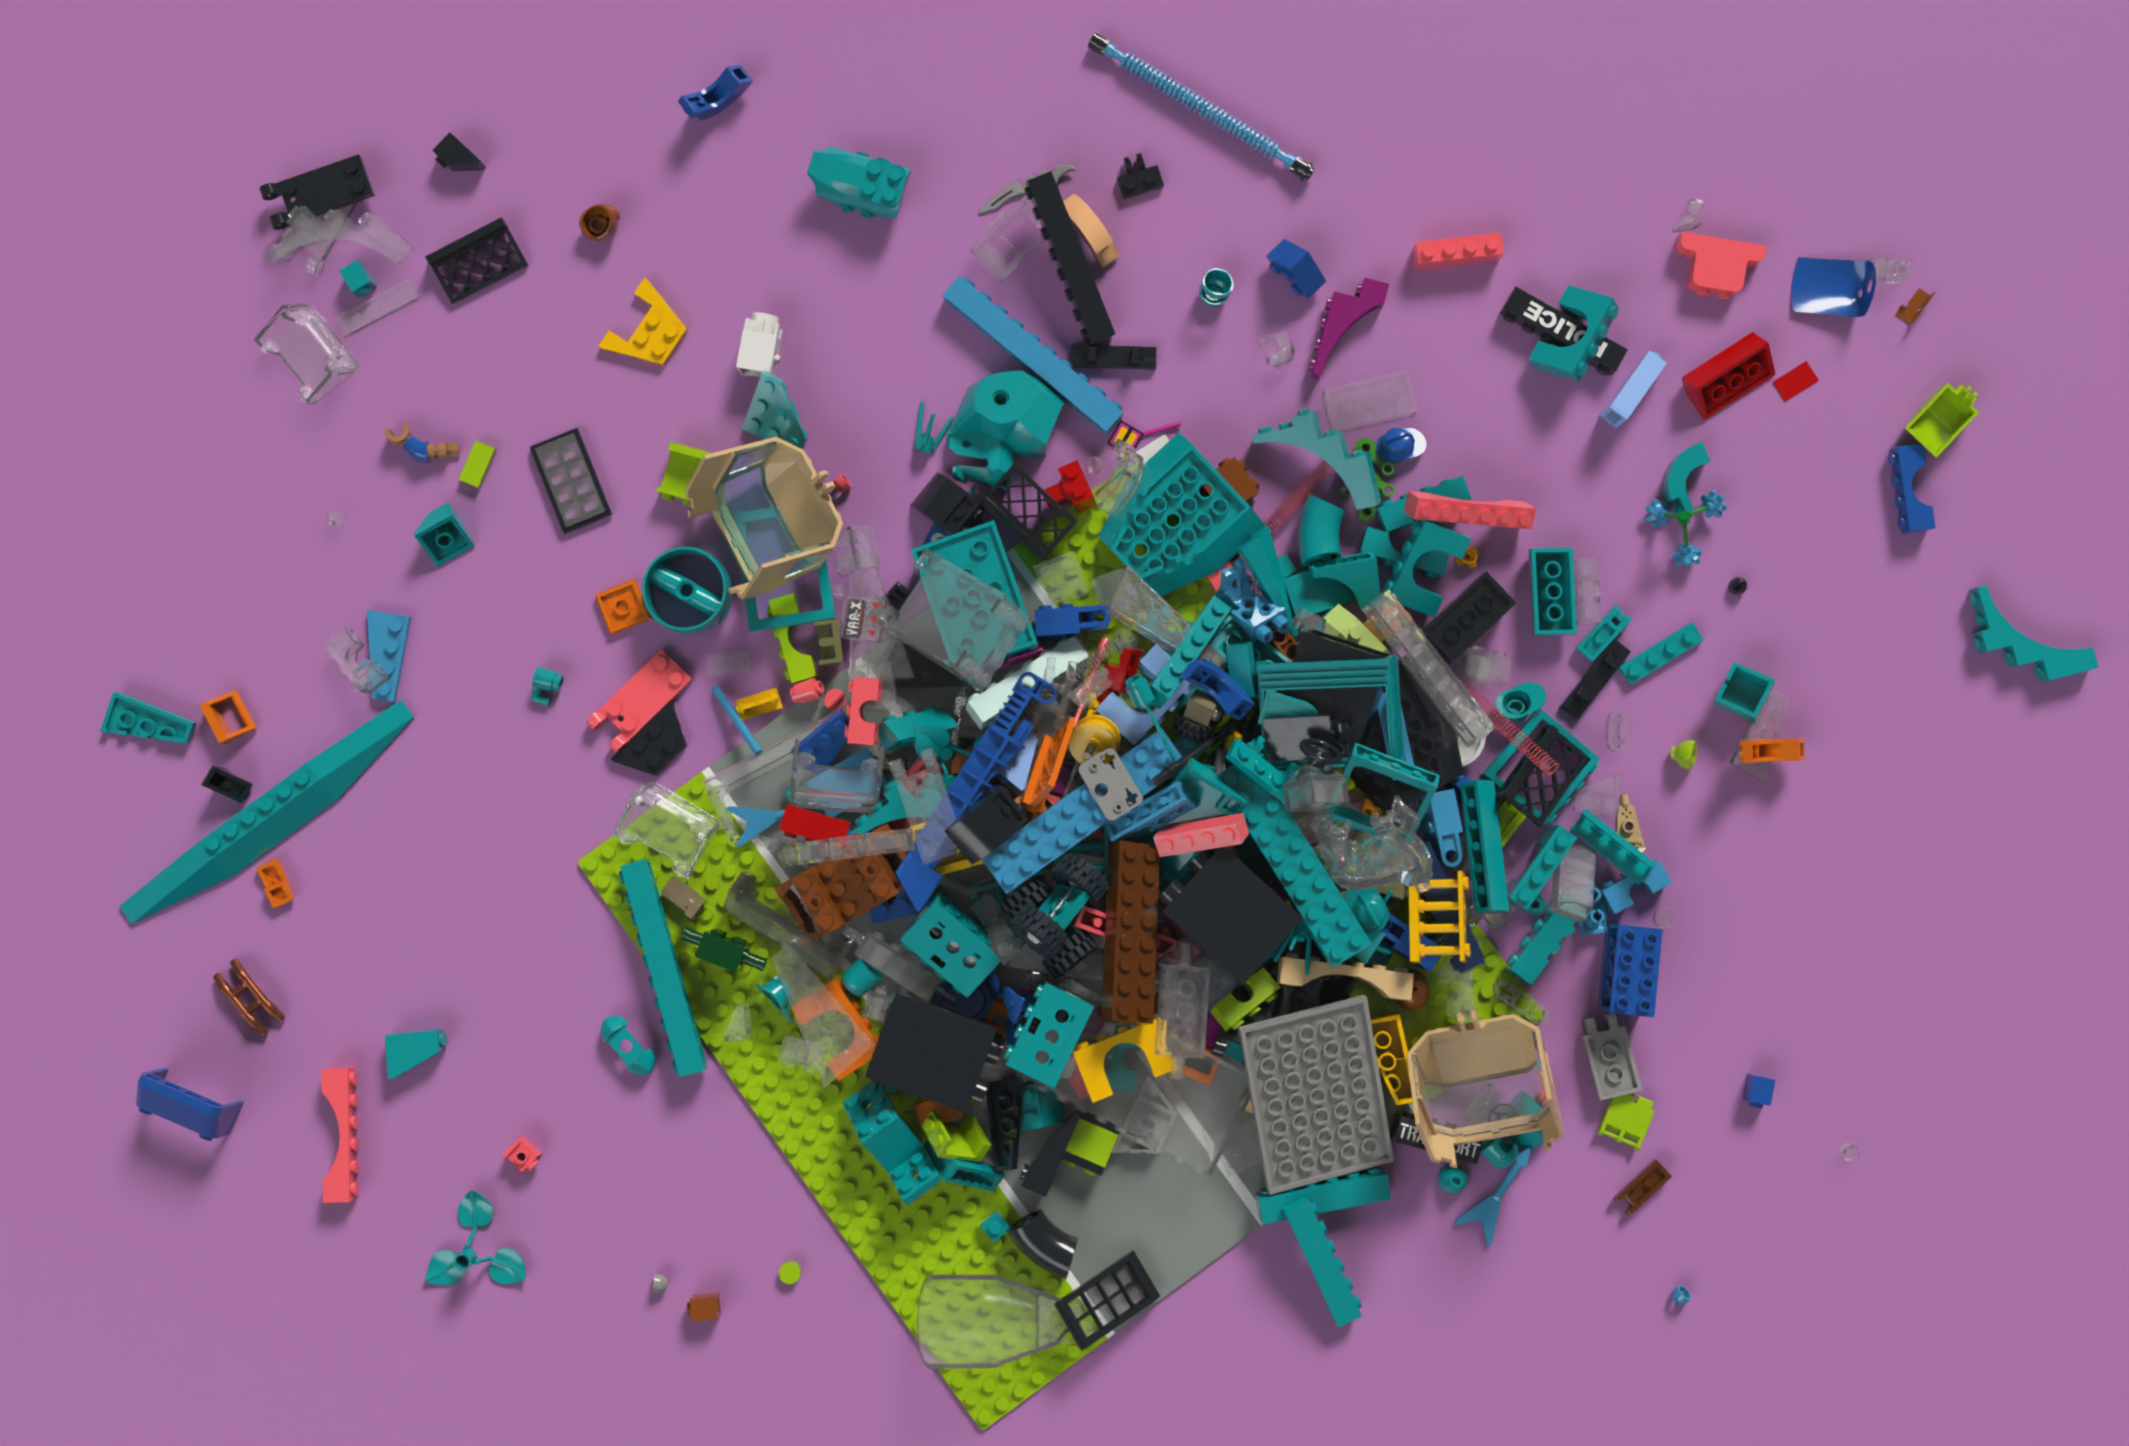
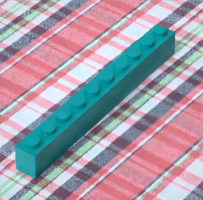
M650 859L620 866L619 877L621 883L626 885L625 899L633 910L631 920L634 926L637 925L639 932L637 934V941L639 946H643L644 949L643 963L646 968H649L651 974L648 977L651 989H655L657 996L654 998L657 1010H661L663 1018L660 1019L663 1031H667L669 1039L666 1040L668 1051L672 1052L674 1056V1061H672L674 1072L678 1073L681 1078L708 1069L707 1061Z

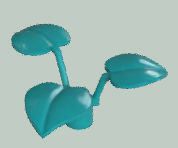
M935 725L916 726L913 728L916 753L925 760L937 757V761L943 770V775L935 774L931 777L928 786L934 785L944 797L956 778L953 775L948 776L944 760L951 758L952 751L968 756L972 752L955 747L953 744L949 745V733L942 727ZM983 734L976 739L973 748L976 747Z
M471 1190L461 1200L458 1208V1219L461 1225L464 1227L473 1226L464 1249L457 1255L448 1249L437 1251L429 1262L428 1271L425 1276L426 1282L436 1285L455 1284L464 1277L465 1270L472 1264L478 1265L487 1261H493L489 1266V1274L497 1283L512 1284L525 1280V1263L520 1254L515 1250L507 1247L497 1250L495 1257L490 1256L477 1259L476 1252L470 1248V1244L477 1231V1226H487L494 1216V1209L490 1201L477 1191Z

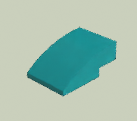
M1309 570L1283 579L1295 621L1329 611L1337 604L1343 606L1355 602L1353 593L1347 585L1332 578H1313Z

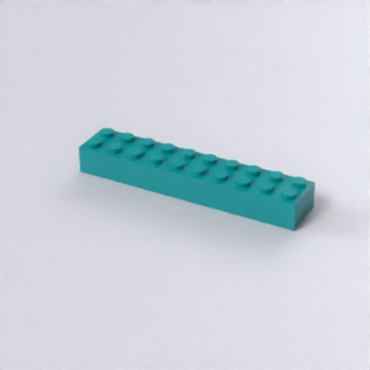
M1235 765L1217 774L1221 780L1247 802V805L1240 813L1244 815L1249 831L1248 835L1295 911L1303 917L1301 921L1329 966L1334 968L1371 945V941L1287 807Z

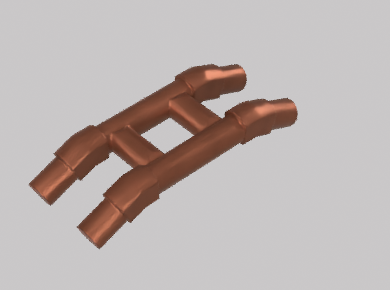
M233 959L230 961V965L242 983L233 990L221 973L215 974L213 979L220 992L226 996L245 1019V1022L263 1037L269 1030L252 1013L262 1005L263 1009L278 1022H281L285 1015L266 997L251 979L245 968L242 967L239 960ZM249 989L256 999L246 1007L238 997Z

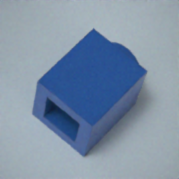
M1747 1074L1743 1100L1749 1101V1106L1763 1108V1104L1771 1106L1775 1080Z

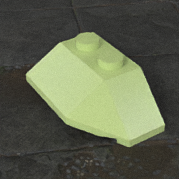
M1337 604L1323 618L1324 633L1391 654L1353 614L1340 604Z

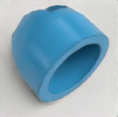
M1678 1285L1671 1295L1672 1300L1678 1305H1684L1692 1299L1690 1292L1682 1285Z

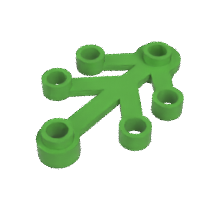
M1369 438L1358 440L1354 450H1362V446L1367 445L1372 462L1381 469L1382 475L1390 476L1394 472V465L1390 462H1385L1378 456L1375 443ZM1384 466H1389L1391 468V472L1386 473L1384 471ZM1375 473L1378 489L1381 490V494L1387 498L1391 497L1395 492L1394 486L1386 484ZM1343 484L1339 488L1338 494L1342 498H1347L1351 493L1349 491L1347 495H1344L1341 492L1342 488H1347L1346 484ZM1384 488H1391V494H1386ZM1374 507L1367 508L1371 511L1369 516L1364 515V509H1359L1357 511L1358 518L1363 522L1371 521L1375 516Z

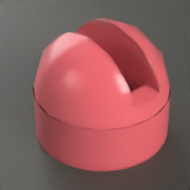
M842 474L838 475L833 481L835 490L839 493H844L852 487Z

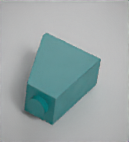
M443 1029L385 1035L388 1079L397 1078L445 1051L447 1036L443 1033Z

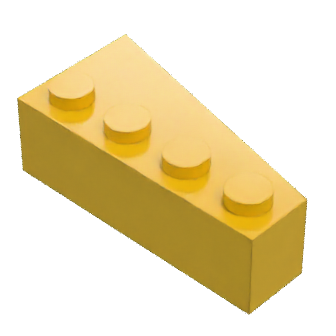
M1396 1012L1371 1017L1378 1068L1396 1105L1412 1103L1407 1059L1408 1050L1400 1013Z

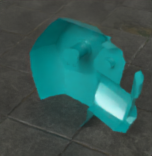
M1022 370L992 374L968 387L948 431L946 446L957 455L987 459L988 466L986 468L963 465L953 466L952 474L954 480L964 484L969 481L994 487L1013 465L1014 455L1025 459H1037L1046 456L1047 441L1065 402L1037 378ZM1013 473L1010 476V485L1013 483ZM999 488L997 491L1005 492L1007 488Z

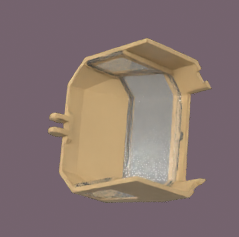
M1472 1010L1470 1016L1473 1022L1465 1024L1464 1015L1457 1013L1459 1024L1426 1031L1407 1053L1415 1125L1431 1161L1440 1163L1441 1160L1449 1162L1450 1167L1457 1168L1455 1146L1542 1130L1544 1146L1547 1152L1552 1148V1142L1555 1140L1560 1141L1564 1137L1548 1052L1540 1028L1519 1016L1511 1014L1479 1020L1476 1010Z

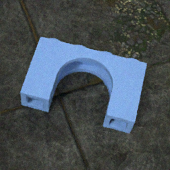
M1155 644L1140 662L1156 676L1170 658V655L1158 644ZM1183 678L1170 699L1160 709L1152 710L1159 725L1165 719L1162 715L1167 710L1172 712L1180 703L1177 699L1183 693L1187 696L1195 687L1191 682ZM1114 692L1110 693L1096 708V711L1110 719L1117 726L1119 732L1133 745L1138 741L1142 742L1150 736V733L1147 731L1154 724L1148 712H1139L1132 709Z

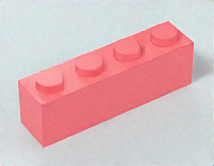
M1494 233L1416 242L1412 252L1415 270L1499 261L1504 254L1502 234Z
M1240 813L1162 826L1153 838L1159 857L1239 845L1244 842L1249 831L1244 815Z

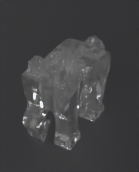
M1394 795L1392 809L1386 811V816L1379 817L1378 813L1371 815L1370 825L1378 835L1365 840L1361 844L1347 839L1350 830V820L1343 821L1344 826L1337 827L1336 824H1332V811L1312 816L1310 826L1318 841V845L1312 849L1323 860L1324 867L1332 881L1341 888L1352 891L1379 886L1386 887L1392 883H1403L1408 887L1415 886L1417 893L1426 892L1431 889L1429 880L1433 877V859L1424 842L1415 833L1419 823V815L1407 807L1398 795ZM1394 822L1401 825L1396 829Z

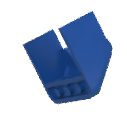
M167 1068L141 1073L137 1084L136 1106L139 1107L140 1112L148 1115L155 1114L199 1133V1137L207 1141L230 1134L244 1103L243 1101L239 1100L222 1105L165 1080L169 1070Z

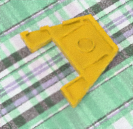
M644 277L634 294L652 307L628 342L608 331L598 347L605 351L616 352L617 354L635 357L664 366L688 330L651 283Z

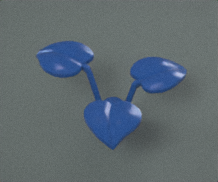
M992 970L985 978L986 988L994 1001L998 999V996L1003 997L1010 1020L1006 1021L1005 1037L1008 1045H1014L1016 1038L1013 1035L1017 1029L1016 1025L1025 1018L1023 1016L1024 1013L1022 1015L1020 1013L1026 1010L1029 1003L1033 1005L1036 998L1033 997L1034 993H1015L1010 987H1004L1002 992L998 977L994 970Z

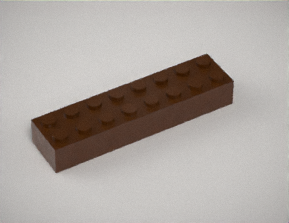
M1117 841L1109 844L1107 876L1109 889L1107 890L1101 1022L1139 1026L1154 1023L1160 857L1156 845L1128 841Z

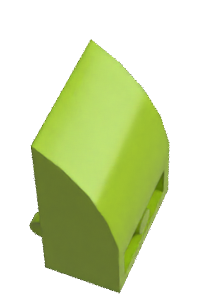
M1949 383L1939 387L1919 407L1905 426V429L1936 458L1979 413L1972 406L1977 400L1976 396L1978 393L1976 391L1970 393L1969 391L1972 388L1969 385L1964 387L1961 384L1956 390Z

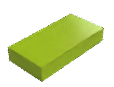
M475 440L458 480L480 489L497 450Z

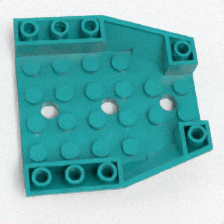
M1177 433L1130 477L1098 537L1124 563L1153 597L1157 599L1219 571L1238 553L1237 548L1251 539L1250 537L1266 525L1193 444L1183 435ZM1207 485L1211 487L1212 493L1210 496L1203 497L1200 495L1199 490L1202 486ZM1171 515H1176L1180 519L1179 524L1175 527L1167 524V519ZM1140 544L1147 547V553L1144 556H1138L1135 553V548Z

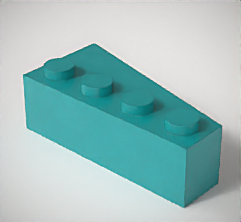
M1463 476L1444 480L1434 487L1430 485L1420 489V492L1461 500H1472ZM1407 494L1400 496V500L1395 502L1387 500L1379 504L1380 507L1375 512L1382 531L1389 534L1411 526L1417 520L1404 513Z
M1563 898L1550 901L1543 910L1545 912L1541 919L1538 918L1532 924L1531 929L1533 931L1529 936H1524L1518 945L1520 949L1516 954L1512 953L1507 959L1506 963L1508 965L1504 970L1524 985H1532L1549 963L1547 957L1554 956L1562 947L1560 941L1574 932L1576 929L1574 923L1577 919L1581 918L1583 920L1586 917L1587 913L1569 899Z

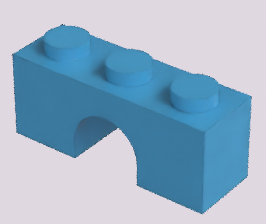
M1653 860L1656 863L1654 869L1641 883L1647 893L1653 894L1672 884L1660 860ZM1621 873L1622 878L1616 881L1611 879L1601 884L1603 888L1599 889L1602 900L1605 902L1610 914H1616L1634 904L1630 897V888L1635 882L1624 873Z

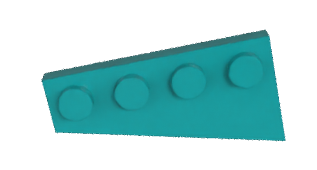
M115 691L112 694L100 732L190 743L197 722Z

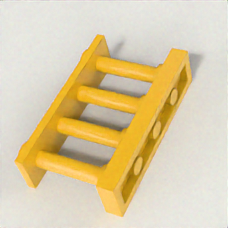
M1458 871V879L1424 880V878H1420L1418 872H1408L1410 962L1422 963V958H1425L1426 955H1460V961L1467 963V957L1471 956L1470 944H1466L1465 890H1469V878L1465 877L1463 871ZM1436 888H1458V901L1424 902V900H1421V891ZM1459 910V924H1425L1421 922V913L1425 911ZM1425 933H1459V946H1425V944H1422L1421 935H1425Z

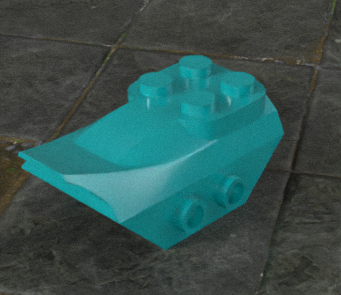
M829 146L824 150L813 151L807 175L814 183L816 188L815 195L840 207L839 209L844 212H859L861 216L872 219V217L897 218L912 169L890 163L881 157H877V159L870 158L869 155L857 151L853 153Z

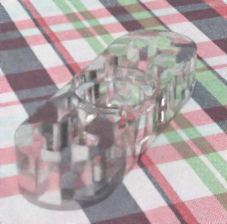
M1499 980L1493 985L1492 991L1497 999L1532 1023L1545 1025L1550 1020L1548 1008L1510 982ZM1507 985L1506 990L1514 994L1512 998L1506 994L1500 996L1499 986L1504 987ZM1520 996L1525 997L1527 1000V1006L1523 1009H1519L1516 1006V999ZM1531 1007L1536 1011L1543 1010L1542 1015L1545 1016L1544 1019L1536 1020L1537 1016L1529 1011Z

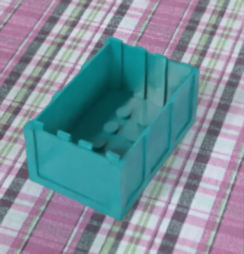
M994 520L911 549L952 669L959 681L966 679L968 675L1008 662V659L1039 649Z

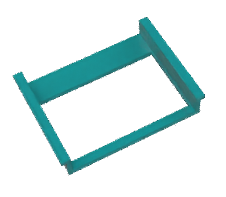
M1389 655L1385 659L1290 663L1256 662L1260 714L1267 690L1385 686L1390 756L1404 761L1398 655ZM1261 725L1262 737L1265 739L1264 725ZM1264 742L1263 758L1267 761L1266 743ZM1348 757L1342 758L1338 764H1326L1324 768L1344 767ZM1308 760L1269 762L1276 769H1285V766L1292 762L1300 768H1315L1308 763Z

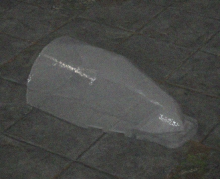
M929 1275L923 1282L918 1303V1343L922 1361L929 1369L997 1368L1003 1364L1019 1360L1022 1357L1059 1344L1075 1343V1340L1054 1306V1303L1061 1299L1059 1297L1024 1286L998 1275ZM1075 1299L1069 1303V1306L1076 1318L1081 1316V1306Z

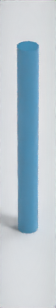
M719 685L712 687V692L755 755L762 753L763 750Z

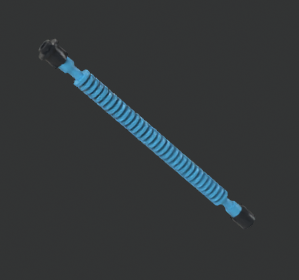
M1095 32L1090 39L1088 48L1101 55L1104 54L1109 58L1113 57L1120 61L1121 68L1125 67V70L1129 71V73H1134V76H1139V79H1143L1149 85L1153 84L1152 87L1157 88L1159 91L1162 90V93L1165 94L1167 92L1166 95L1168 97L1171 96L1173 100L1176 98L1178 103L1180 102L1181 105L1185 104L1186 108L1190 107L1191 111L1195 109L1194 113H1199L1201 117L1204 115L1203 118L1208 119L1209 122L1213 121L1214 125L1218 123L1217 127L1221 128L1223 126L1222 130L1226 131L1228 128L1227 133L1230 134L1232 132L1231 135L1233 137L1237 134L1236 138L1238 140L1241 138L1243 143L1246 140V145L1251 143V148H1254L1256 145L1255 150L1258 151L1260 149L1259 153L1261 154L1265 151L1264 156L1267 157L1269 155V159L1272 160L1273 157L1281 160L1284 162L1283 165L1290 168L1289 171L1300 177L1301 181H1304L1305 178L1309 180L1315 170L1312 167L1313 162L1309 163L1300 157L1296 158L1290 153L1287 155L1279 150L1280 145L1278 143L1275 145V141L1272 140L1269 143L1270 138H1267L1265 141V135H1262L1260 138L1262 133L1258 132L1256 134L1257 130L1255 129L1251 132L1252 127L1249 126L1247 128L1245 123L1242 126L1243 122L1239 121L1237 123V118H1234L1232 121L1234 116L1230 115L1228 117L1229 113H1224L1223 109L1219 111L1218 106L1215 107L1213 103L1210 105L1208 100L1205 102V98L1200 100V95L1196 96L1195 92L1191 94L1192 90H1187L1185 86L1182 88V84H1178L1177 81L1173 82L1172 78L1168 79L1169 76H1164V73H1159V70L1156 69L1154 71L1155 68L1153 66L1150 67L1148 63L1145 65L1143 60L1141 61L1140 58L1136 59L1135 55L1131 56L1130 52L1125 55L1118 51L1117 47L1101 34Z

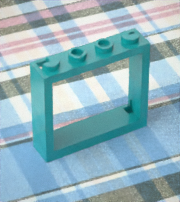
M1540 708L1530 715L1519 728L1520 731H1523V734H1526L1527 737L1542 720L1547 725H1554L1559 729V734L1589 757L1542 824L1545 825L1546 823L1550 824L1556 818L1557 814L1555 812L1560 806L1563 808L1571 799L1569 795L1574 790L1578 791L1585 783L1583 781L1584 777L1587 774L1591 775L1597 769L1598 765L1596 763L1600 758ZM1522 732L1515 737L1514 741L1522 735ZM1525 735L1521 736L1517 743H1519L1525 737ZM1510 741L1481 774L1486 780L1494 781L1495 787L1498 790L1504 781L1496 776V774L1517 750ZM1517 793L1514 799L1520 804H1527L1526 800ZM1532 806L1533 815L1539 819L1542 813Z
M1355 743L1328 802L1325 816L1333 821L1347 824L1354 829L1370 833L1374 837L1383 838L1393 842L1395 845L1408 848L1438 787L1440 775ZM1355 764L1426 791L1408 831L1337 804Z

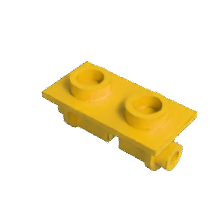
M777 687L735 700L737 704L736 709L742 721L783 708Z

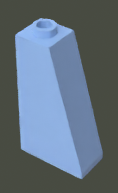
M1649 350L1599 416L1615 428L1624 423L1667 364L1659 353Z

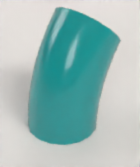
M1308 494L1304 503L1298 529L1299 557L1301 566L1304 569H1308V563L1341 557L1339 532L1345 510Z

